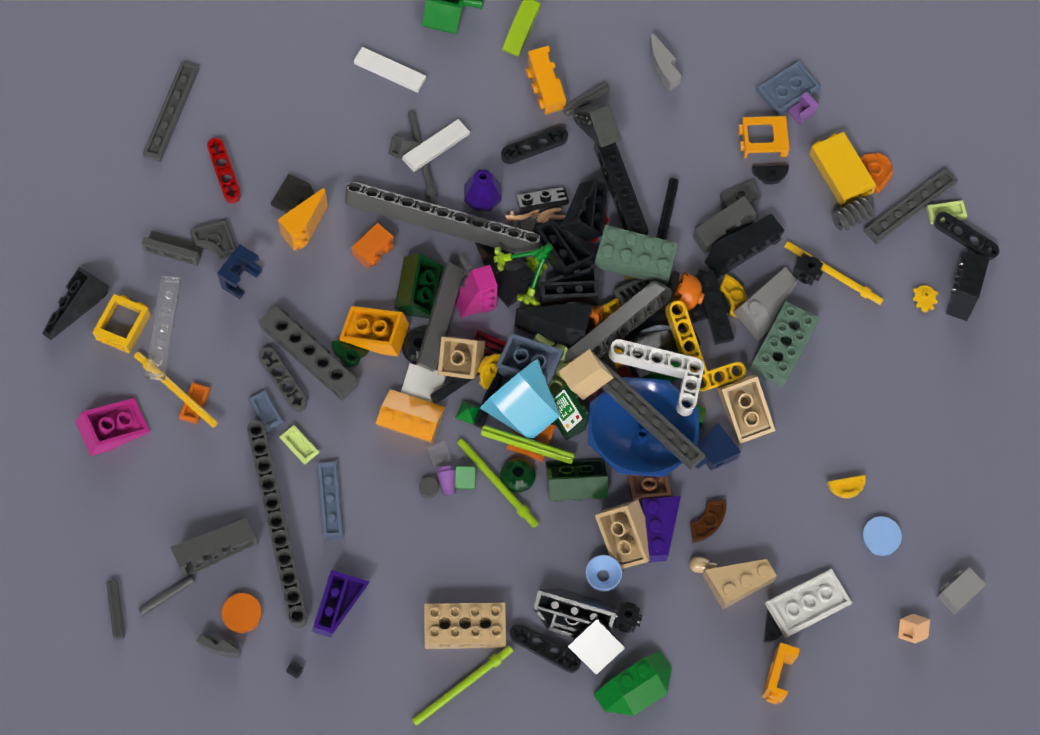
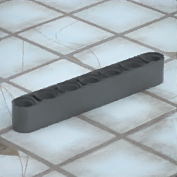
M658 281L651 282L572 346L565 354V361L567 363L571 362L588 348L599 359L610 350L613 341L617 339L622 340L666 304L672 296V290Z

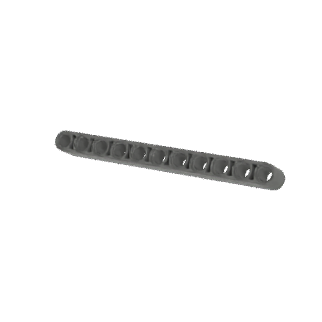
M350 182L346 185L345 204L350 207L494 248L500 247L501 250L515 254L539 249L540 236L534 232L361 183Z
M254 420L248 424L247 432L287 614L293 627L302 628L307 624L308 617L264 424L261 421ZM255 429L262 430L260 434H252ZM259 447L266 448L262 453L256 452ZM263 465L270 466L266 471L260 470ZM267 483L274 484L271 489L264 488ZM272 501L278 502L274 508L268 507V504ZM279 519L282 523L279 526H273V521ZM279 538L286 539V542L284 544H276V541ZM283 557L291 558L286 564L280 562ZM289 575L295 577L290 583L284 581ZM292 594L299 596L295 602H291L288 599ZM301 613L303 618L300 621H295L293 616Z

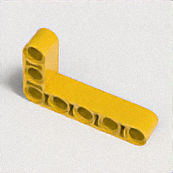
M674 301L666 306V316L679 354L698 358L704 364L702 375L704 384L699 389V392L739 380L745 376L746 368L740 362L729 363L707 371L685 304L681 301ZM673 305L679 307L680 312L678 315L672 312ZM680 323L685 325L686 330L684 333H680L678 330ZM686 341L692 346L689 352L684 348ZM733 366L739 369L737 376L732 374ZM689 367L691 371L698 372L697 368L696 370H693L691 367ZM716 372H719L721 375L719 382L714 379Z

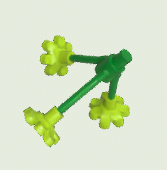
M550 243L541 246L539 249L517 254H504L501 252L500 247H495L496 256H494V262H498L499 272L504 270L507 261L524 256H534L525 257L527 266L535 273V276L527 294L519 293L517 295L518 301L540 307V302L534 297L536 292L535 286L539 276L543 274V270L547 269V264L544 262L553 249Z

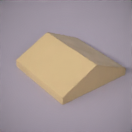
M590 348L559 369V373L570 390L582 400L614 378Z

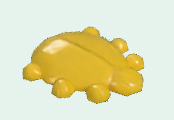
M927 285L913 289L915 293L913 301H917L916 307H921V311L924 313L928 312L929 309L933 310V304L938 303L936 300L938 292Z

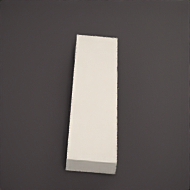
M364 47L361 48L354 59L355 65L417 93L426 80V75Z
M457 119L403 155L402 160L415 172L466 138L470 131Z

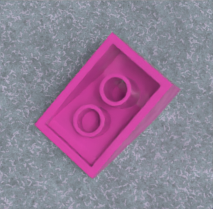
M135 398L83 411L75 422L90 456L110 451L150 432Z

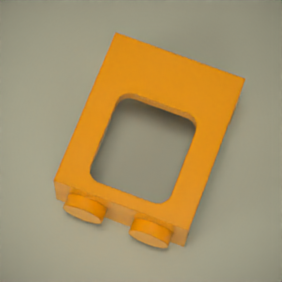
M786 116L742 118L741 124H738V135H741L742 139L739 142L740 152L743 151V158H747L748 153L779 152L780 157H787L790 147ZM771 125L773 142L750 143L747 126Z
M780 642L774 651L762 697L766 698L767 702L772 704L782 703L788 695V691L777 688L783 663L792 665L799 655V648Z

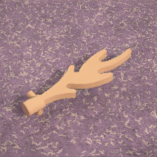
M552 208L539 213V209L517 216L511 211L510 215H505V223L510 222L514 224L515 221L522 222L529 217L538 218L537 223L542 224L548 221V219L564 220L566 215L554 214L561 212V208Z

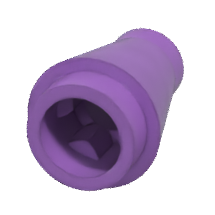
M453 466L439 467L436 474L442 487L443 495L455 494L456 470L453 469Z

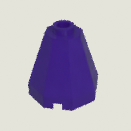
M487 169L478 170L464 184V202L475 211H491L501 202V183Z

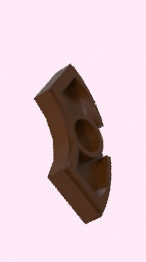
M726 499L706 501L703 516L689 524L692 543L703 541L718 530L725 516Z

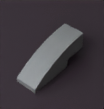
M652 34L649 43L652 63L662 84L668 91H671L680 85L682 75L675 68L676 58Z

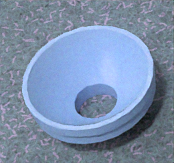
M608 555L594 557L586 567V579L590 586L598 591L604 592L614 589L622 578L620 564L616 559ZM606 571L609 579L600 581L597 577L598 572Z

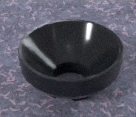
M412 331L404 339L402 352L404 357L411 363H417L421 349L415 347L413 342L416 339L423 340L426 331Z

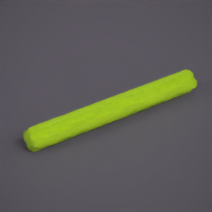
M484 425L481 430L482 436L568 464H572L575 454L488 425Z

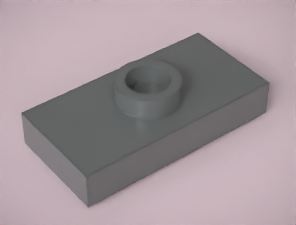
M751 181L720 194V199L725 208H727L743 196L751 203L760 199L761 194L755 183Z

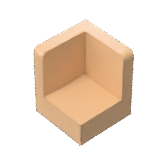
M916 614L901 618L898 638L915 644L927 639L929 636L930 619Z

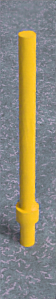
M789 241L784 246L799 257L803 253L812 257L811 254ZM820 261L823 263L822 271L859 292L863 298H868L878 305L882 304L884 299L871 292L872 289L867 286L863 287Z
M139 351L134 354V357L143 365V368L148 373L155 375L212 428L217 426L218 421L158 369L155 362L147 359Z

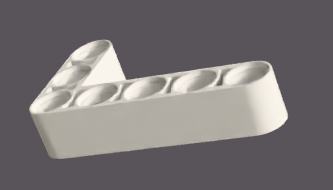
M621 339L612 342L609 350V358L612 361L682 378L676 410L682 416L692 414L697 403L704 364L700 359ZM619 348L623 353H616L614 349ZM633 353L640 354L641 358L634 357ZM652 358H658L660 362L656 363ZM676 362L679 367H673L671 363ZM689 367L697 368L698 372L691 371ZM690 384L694 387V389L690 390L686 387V385ZM682 402L689 403L691 407H684Z

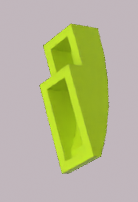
M534 0L522 1L502 51L519 57L540 13L541 3Z

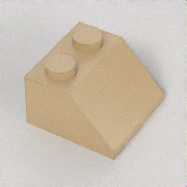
M441 337L438 375L475 379L480 363L484 358L485 341Z

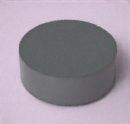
M426 477L420 481L419 492L423 497L432 498L438 493V482L434 478Z

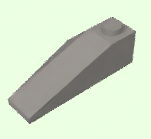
M786 267L733 312L757 341L770 331L785 301L787 302L797 283L796 278Z

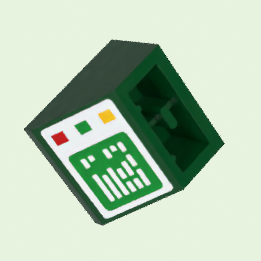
M567 385L553 397L561 415L554 423L566 441L586 430L589 416L585 406L579 404L578 395L570 390Z

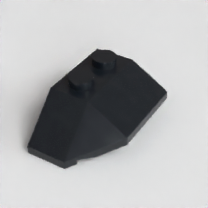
M539 589L533 607L549 631L576 638L596 618L611 631L616 612L600 600L564 589Z

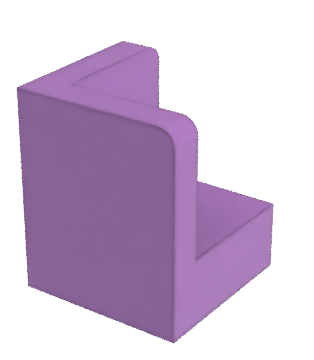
M805 92L801 95L799 103L790 108L788 113L798 124H801L816 113L819 104L808 92Z

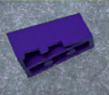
M331 570L311 632L331 638L370 582Z

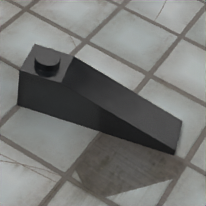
M475 242L484 265L491 266L497 282V296L509 308L518 301L517 295L519 293L527 294L535 273L520 258L507 261L504 270L499 272L498 262H494V256H496L495 248ZM501 250V252L504 254H514L512 252Z
M79 267L66 286L68 289L64 298L61 297L58 302V311L51 315L42 334L52 340L99 303L107 295L110 286Z
M681 328L678 330L680 333H684L686 328ZM694 329L698 345H701L697 333ZM671 330L637 333L623 339L679 353ZM688 341L684 344L685 350L689 352L692 348L691 344ZM633 353L634 357L641 358L640 354ZM652 358L654 362H660L658 358ZM629 366L632 374L638 378L653 372Z

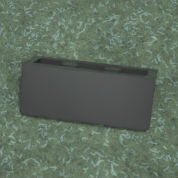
M151 231L149 238L144 237L141 243L145 252L198 266L205 249H195L194 243L156 231Z

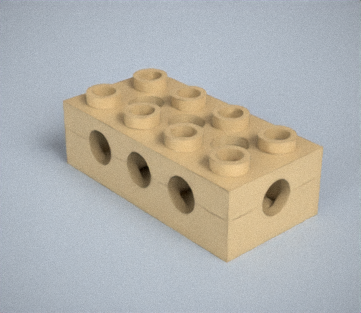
M505 603L424 604L425 649L506 648ZM443 623H447L450 625V627L448 629H442L440 628V625ZM462 623H468L470 627L468 629H463L460 627V625ZM482 623H489L490 627L484 629L480 625Z

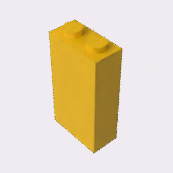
M844 132L834 133L824 141L819 140L812 145L809 155L840 207H844L857 198L866 197L874 192L876 184Z

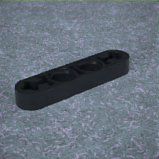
M556 127L507 145L502 149L501 159L506 164H513L562 146L568 140V131L563 127ZM557 134H560L563 138L560 139V137H557ZM545 139L548 141V144L541 146L538 144V141ZM528 145L531 147V151L524 152L521 150V147ZM507 152L513 154L511 158L508 155L506 156Z
M940 212L934 218L933 224L938 230L974 253L990 260L999 255L1000 250L996 243L949 213ZM945 218V223L943 225L940 224V219ZM954 227H961L963 235H956ZM970 237H976L979 240V244L977 246L972 245ZM989 248L993 249L991 255L988 254L987 249Z
M515 624L511 627L510 639L514 643L568 673H575L579 670L581 660L575 653L522 624ZM519 629H521L522 635L526 637L528 636V633L531 634V636L528 638L527 644L524 643V637H515L514 630L519 631ZM534 638L540 639L542 642V646L538 649L533 648L530 644ZM556 648L559 650L560 655L558 658L553 659L549 657L548 651ZM563 653L567 654L565 656V659L569 661L575 659V664L577 666H572L571 668H569L568 662L565 660H563L562 664L559 663V661L562 659Z

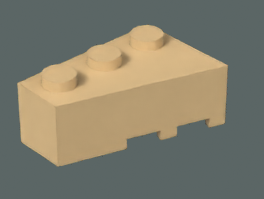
M767 559L706 569L703 573V578L722 609L773 583L777 577Z

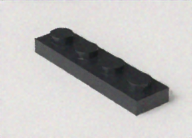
M714 270L695 274V277H697L702 285L701 293H704L702 303L715 345L734 341V335Z

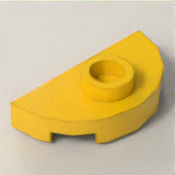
M494 353L484 357L481 361L478 372H480L479 384L483 389L488 390L498 371L496 365L501 354Z
M860 475L828 481L827 485L834 495L841 498H852L863 490L866 476Z

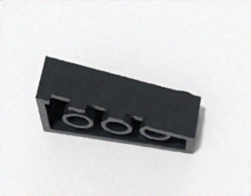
M771 213L716 242L706 258L705 264L711 271L714 270L716 278L719 279L751 257L764 251L770 245H776L781 241V236L785 230Z

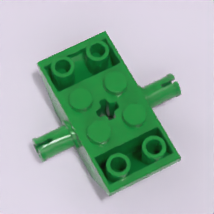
M426 0L422 27L457 34L464 8L470 6L482 10L484 0Z

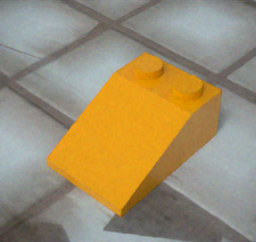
M324 188L278 219L281 236L294 251L302 249L307 245L328 208L326 190Z
M351 306L339 339L340 341L378 354L398 357L410 323L403 312Z

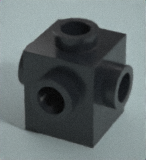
M803 253L792 275L798 278L800 282L812 286L815 280L819 281L823 274L821 270L823 263L816 257H810Z
M631 602L620 603L619 609L615 608L616 616L614 620L616 622L614 628H618L622 632L634 633L636 626L640 627L642 615L639 614L640 608ZM624 614L630 615V616H632V617L627 618V617H625Z

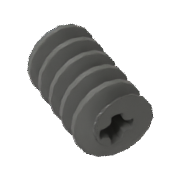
M863 196L839 208L838 211H834L832 219L840 231L843 228L850 230V225L855 227L856 222L862 223V218L867 220L868 215L873 217L874 210L870 201Z

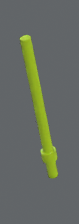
M463 438L460 439L457 444L515 507L516 513L521 518H524L533 528L537 527L539 522L531 515L530 509L526 505H522Z
M508 645L497 655L493 654L489 657V661L412 719L413 723L416 726L490 669L502 664L501 661L514 652L512 648Z

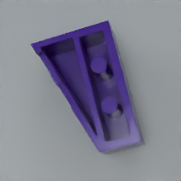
M681 496L641 500L640 505L645 516L650 561L647 563L667 560Z

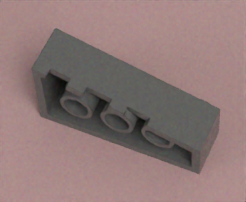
M240 518L229 525L170 548L186 579L257 545L258 541L247 518Z

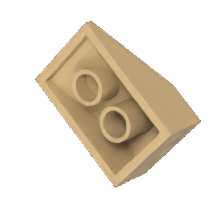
M751 374L716 387L739 444L776 431L758 376Z
M638 499L604 509L595 515L608 553L618 561L622 569L650 561L645 516Z

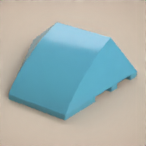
M538 359L515 375L480 407V409L532 440L561 416L553 395L550 393Z

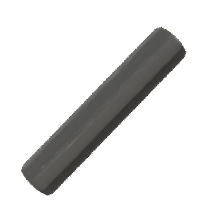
M607 82L599 84L564 106V114L570 116L575 113V109L585 106L610 90Z
M112 580L106 583L112 634L114 639H122L125 635L119 586L116 580Z

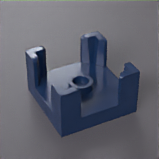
M239 244L217 272L221 288L240 300L245 294L243 290L238 288V283L241 280L240 276L244 271L256 278L260 275L262 268L255 264V261L259 260V256Z

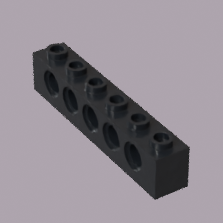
M595 142L594 151L623 229L648 236L647 224L616 142L602 148Z

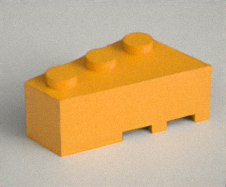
M549 45L528 51L527 68H525L527 78L532 81V91L538 96V106L540 109H543L545 115L563 110V107L566 106V97L560 79H557L553 69L556 68L555 63L549 59Z

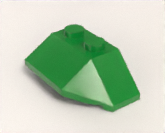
M658 651L643 658L611 679L593 695L604 712L635 716L668 694L672 667L662 652Z

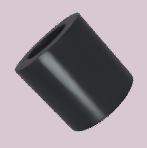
M292 661L286 672L297 679L304 668Z

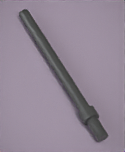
M409 112L408 118L414 140L421 144L422 139L415 112ZM427 163L421 167L427 188L425 190L426 196L431 204L438 205L437 190L433 186Z

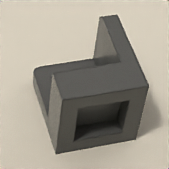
M392 136L388 154L402 159L403 155L420 145V142L410 138Z

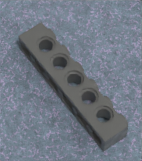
M274 306L259 320L261 329L336 397L343 401L358 387L357 375L352 370L348 371L345 369L343 362L337 357L333 358L330 355V351L324 345L320 346L311 333L306 334L302 330L301 324L297 321L293 322L284 309ZM282 325L287 326L285 330L278 329ZM293 338H301L299 342H292ZM307 350H314V353L310 355L305 352ZM321 362L328 363L325 367L319 366ZM335 374L342 375L340 379L332 378Z

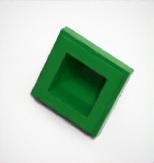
M462 401L456 419L474 425L480 407Z

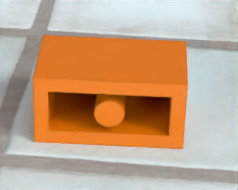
M377 223L351 247L352 255L369 269L372 265H377L381 257L394 248V236Z

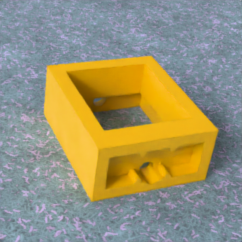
M113 294L92 332L95 339L130 354L151 316L148 306L142 302L135 303L125 295L118 296ZM118 305L140 313L127 338L104 330Z

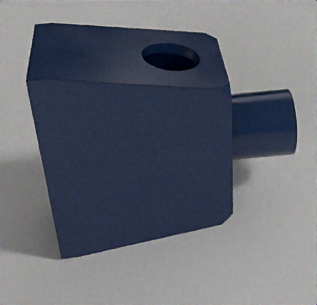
M719 423L698 442V448L705 454V458L695 467L698 469L706 464L710 470H714L739 458L741 451Z

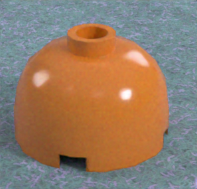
M683 272L679 279L682 283L676 286L671 302L681 301L685 304L687 311H689L697 303H702L704 293H701L702 285L697 277ZM673 305L672 308L679 310L677 305Z

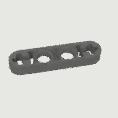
M270 347L263 348L259 353L261 364L290 408L295 412L303 411L307 406V401L301 389L275 350ZM265 354L271 355L272 365L267 358L265 359ZM275 368L283 370L281 376H274L272 373ZM286 383L293 385V389L289 392L282 389ZM294 394L299 401H301L300 406H298V404H295L294 398L292 397Z

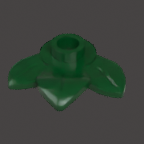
M332 341L334 354L340 357L343 364L347 367L357 366L360 359L369 352V350L343 341ZM351 356L354 360L350 361L347 357Z

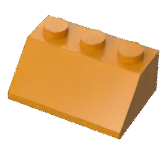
M390 389L381 406L376 424L379 427L433 444L445 407Z

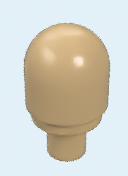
M694 557L690 560L689 566L693 572L704 573L706 569L717 568V563H710L709 559L703 557Z

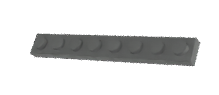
M599 358L614 376L612 380L601 387L690 470L705 458V454Z

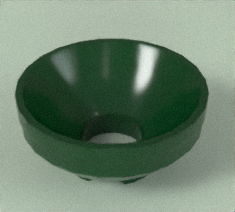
M512 458L503 465L500 479L511 492L522 493L533 486L536 473L533 465L528 460ZM521 467L524 470V474L521 477L514 476L512 473L514 468Z

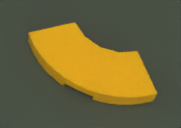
M725 274L719 290L721 294L724 293L729 301V315L737 318L733 312L749 298L743 286L736 279Z

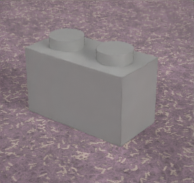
M970 567L965 572L961 569L953 577L955 579L953 583L947 582L939 589L942 593L937 598L954 615L986 586L983 580Z

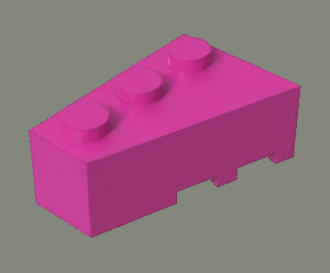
M490 265L472 270L465 280V287L459 289L460 295H457L455 304L460 318L480 312L487 313L497 307V282Z

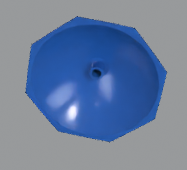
M622 378L698 448L699 409L695 406L692 414L689 416L680 415L676 410L679 390L670 381L648 378ZM605 391L590 402L588 444L618 474L665 477L682 464L674 454ZM682 402L684 407H691L689 403Z

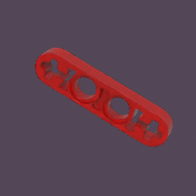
M212 138L208 141L207 148L226 202L231 204L237 203L241 198V193L224 143L219 138ZM213 145L218 146L220 154L216 155ZM223 159L226 161V164L220 167L216 165L217 161ZM225 175H230L232 177V179L229 182H223L221 180L222 177ZM232 187L234 197H231L228 188Z

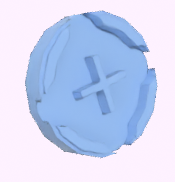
M883 516L874 517L863 528L862 540L870 552L875 555L886 556L898 549L901 544L902 533L900 527L892 519Z

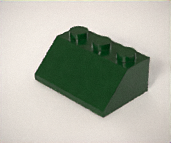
M421 253L404 257L394 309L408 316L429 319L435 300L439 275L443 272L444 266Z
M604 459L573 460L572 464L562 461L546 462L549 501H580L590 498L599 500L608 497V475Z

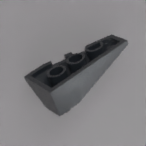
M568 302L561 305L551 304L544 307L517 308L514 327L535 335L540 334L546 339L563 345L574 346L590 332L593 305Z

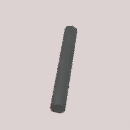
M189 576L138 610L142 616L192 585L194 583L193 579Z

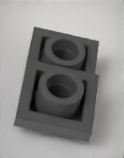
M202 634L196 640L199 646L217 655L238 658L241 655L238 650L239 646L231 640L226 642L222 639L216 645L217 641L209 635L205 637Z

